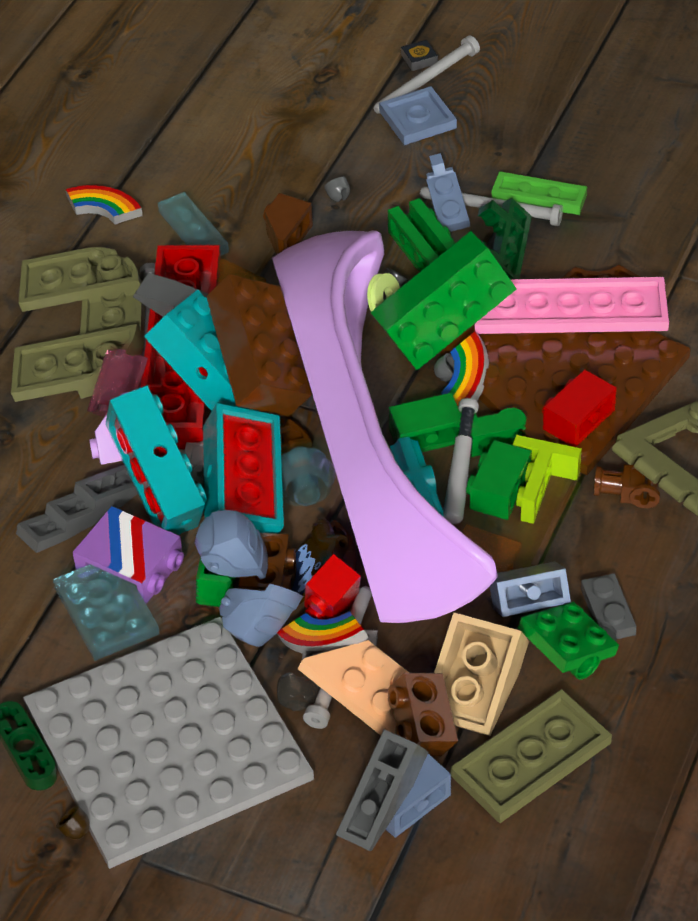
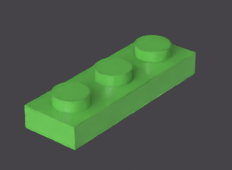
M500 171L492 189V198L502 200L513 198L519 203L553 208L554 204L563 205L564 213L580 215L587 196V186Z

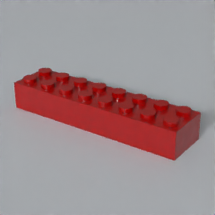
M158 245L154 274L178 281L209 294L222 281L220 245ZM152 309L149 312L147 333L163 318ZM146 339L140 388L148 385L151 394H156L159 397L164 410L162 416L166 425L171 424L178 438V443H176L178 449L185 450L186 442L199 443L203 441V425L209 417L210 409Z

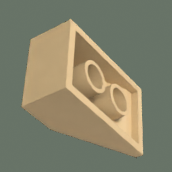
M453 612L434 673H443L456 727L491 736L517 680L529 640L522 631Z

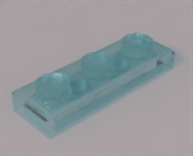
M185 192L158 202L159 213L186 245H220L221 255L229 252L228 242Z

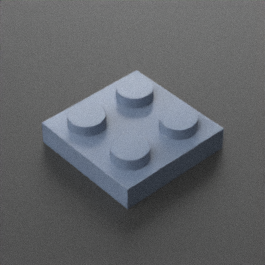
M432 86L379 103V112L404 145L457 128L456 117Z

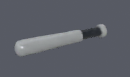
M469 398L462 399L459 402V410L461 411L458 436L455 438L444 502V518L451 524L460 523L464 515L473 442L471 430L474 414L479 409V403Z

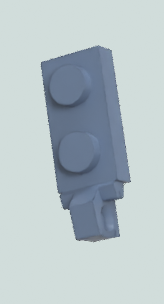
M441 153L429 156L433 172L426 174V181L437 220L442 226H446L449 232L471 227L456 172L453 171V167L445 168Z

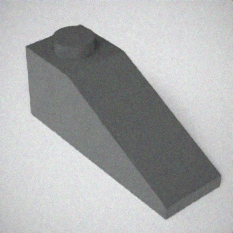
M384 729L336 835L372 851L414 786L429 751L410 740Z

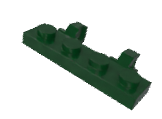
M513 198L503 202L502 208L494 200H491L489 203L481 206L478 212V217L484 220L485 225L493 227V231L496 232L493 250H490V252L510 280L519 279L532 216Z

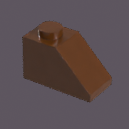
M279 193L273 202L266 206L263 218L266 221L267 236L276 255L288 247L300 243L313 226L312 203Z

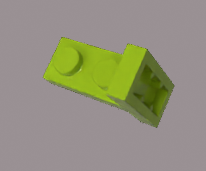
M516 435L513 443L514 446L532 450V462H529L525 475V482L527 484L526 487L520 486L516 506L521 507V521L534 524L551 475L578 480L582 448Z

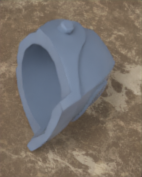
M223 510L212 512L210 516L203 520L194 543L202 563L209 571L229 577L257 575L260 580L266 577L268 568L267 549L259 530L255 528L254 524L246 516L237 511Z
M269 584L265 591L228 589L219 607L223 627L233 636L249 645L262 646L283 627L292 611L297 609L303 596L274 584Z

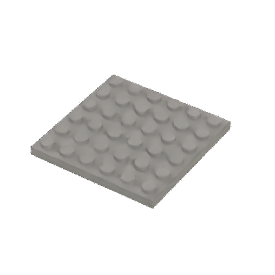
M221 617L23 697L25 707L44 744L53 757L55 765L75 804L87 814L90 821L89 831L109 869L314 780L311 766L230 632L223 627Z

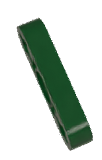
M13 701L1 703L0 740L14 765L30 789L41 791L50 788L57 780V770L53 757L24 708L19 703ZM10 717L12 720H15L17 728L12 731L9 722L4 720L5 718ZM22 740L34 742L33 747L27 751H18L14 748ZM37 760L38 766L45 773L39 775L37 772H34L32 762Z

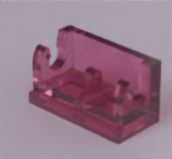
M123 349L107 350L87 411L105 417L111 399L118 397L121 393L138 389L148 358L141 355L131 356L125 354L126 350Z

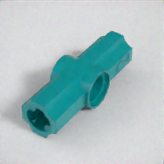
M410 437L399 438L394 445L390 446L397 465L416 490L444 517L437 496L433 469L431 465L426 466L418 441L412 440Z

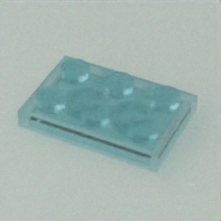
M91 564L53 579L54 588L94 661L160 634L158 624L135 584Z

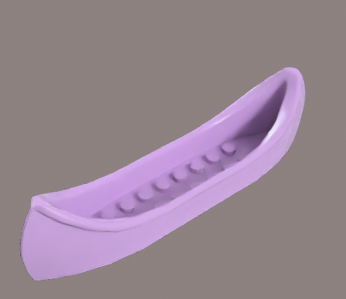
M374 230L369 232H332L311 237L288 247L274 256L272 260L380 622L406 623L434 619L457 610L483 593L498 577L496 565L491 555L466 537L426 501L394 459L382 434L361 366L362 331L368 307L367 291L370 280L374 275L378 274L383 260L384 244L381 233Z

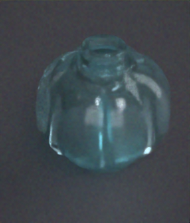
M296 447L290 452L281 455L283 500L293 506H309L321 502L329 496L336 474L331 461L326 458L323 452L316 448Z

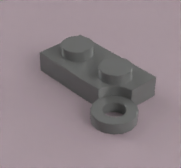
M615 573L581 580V591L592 619L615 641L616 639L636 635L637 626Z

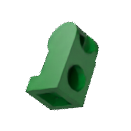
M506 408L498 414L477 417L475 413L471 430V438L473 440L471 457L488 452L494 440L513 445L516 435L522 436V432L519 429L526 430V415L524 412L517 408Z

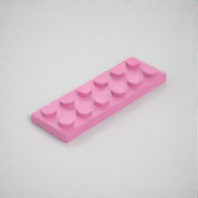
M664 277L512 279L511 281L517 290L474 324L477 334L668 331L669 318Z

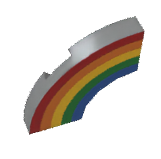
M85 185L66 189V196L76 215L87 213L100 214L109 218L113 224L143 216L139 203L130 195L118 189L98 185Z
M473 332L450 351L454 360V373L450 383L441 394L452 393L458 408L459 402L462 399L469 398L477 401L485 387L483 382L486 369L489 368V359L485 344L476 332Z
M350 611L339 617L326 620L315 619L305 613L277 632L280 640L287 647L303 654H310L311 651L326 650L328 652L349 645L359 644L368 639L365 630Z

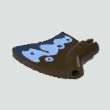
M318 519L319 524L313 523L312 537L296 549V572L292 591L303 596L299 605L305 600L306 583L333 554L342 560L349 546L347 537L345 535H335L333 527L326 519Z

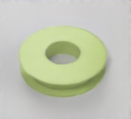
M376 274L370 280L367 291L370 311H373L384 302V291L387 299L400 289L397 279L392 274Z

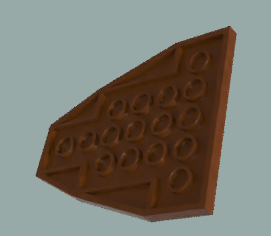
M472 325L439 353L442 356L450 353V351L475 332V326ZM654 331L478 334L485 344L489 359V368L486 369L483 382L485 387L479 400L494 414H498L506 408H517L523 411L526 415V430L519 429L522 432V436L570 446L543 430L542 409L546 401L550 397H555L564 389V386L570 379H575L583 370H587L617 387L615 411L576 446L577 448H582L580 472L588 475L616 443L618 435L624 433L689 359L691 348Z

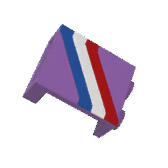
M113 506L110 507L73 551L77 575L89 579L97 568L107 571L137 585L139 603L146 605L153 595H157L162 590L165 580L173 571L179 569L184 558L179 535Z

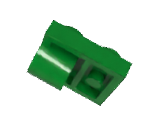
M574 601L521 617L518 629L562 673L569 671L579 680L585 679L594 673L601 660L615 656L619 644Z

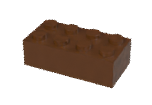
M229 274L206 298L236 406L289 416L312 396V392L281 287Z

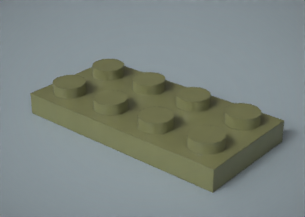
M561 689L451 766V777L495 820L502 823L610 745L612 734Z

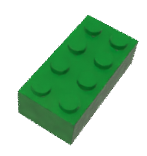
M470 231L370 313L400 352L418 370L511 295L517 288L490 250Z

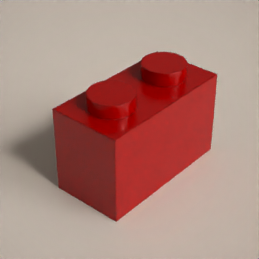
M583 370L575 379H570L564 386V389L555 397H550L546 401L542 409L543 430L572 447L578 446L615 411L617 387L587 370Z
M333 554L305 585L304 607L307 608L305 612L312 618L322 620L343 615L354 603L359 593L361 576Z

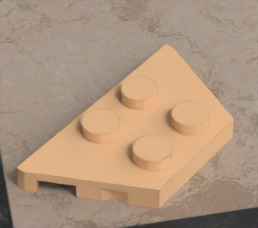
M367 640L359 644L306 657L301 661L298 667L299 671L381 735L384 729L395 734L396 723L393 710L388 703V688L403 673L409 672L373 643Z

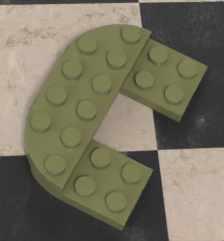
M91 247L22 261L18 302L22 312L81 300L82 310L80 335L15 347L11 395L15 402L76 390L81 399L93 395L99 396L120 382L135 367L144 348L145 305L133 298L142 280L135 264L128 256L122 258L118 256L116 250L110 248Z

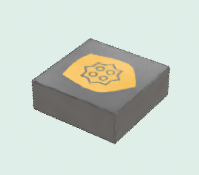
M427 40L401 47V56L412 71L432 66L438 61V55Z

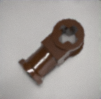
M624 464L623 472L603 470L602 467L597 466L594 496H599L601 493L621 495L620 503H629L640 508H652L658 505L660 501L659 482L654 484L649 479L645 480V476L638 472L634 465ZM644 492H647L646 499L643 498Z

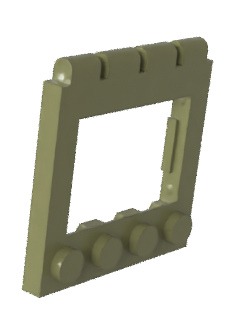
M695 401L618 435L616 443L612 447V452L629 465L634 464V468L654 484L659 482V488L679 503L684 501V507L698 517V479L653 446L675 436L677 432L684 429L698 433V401Z

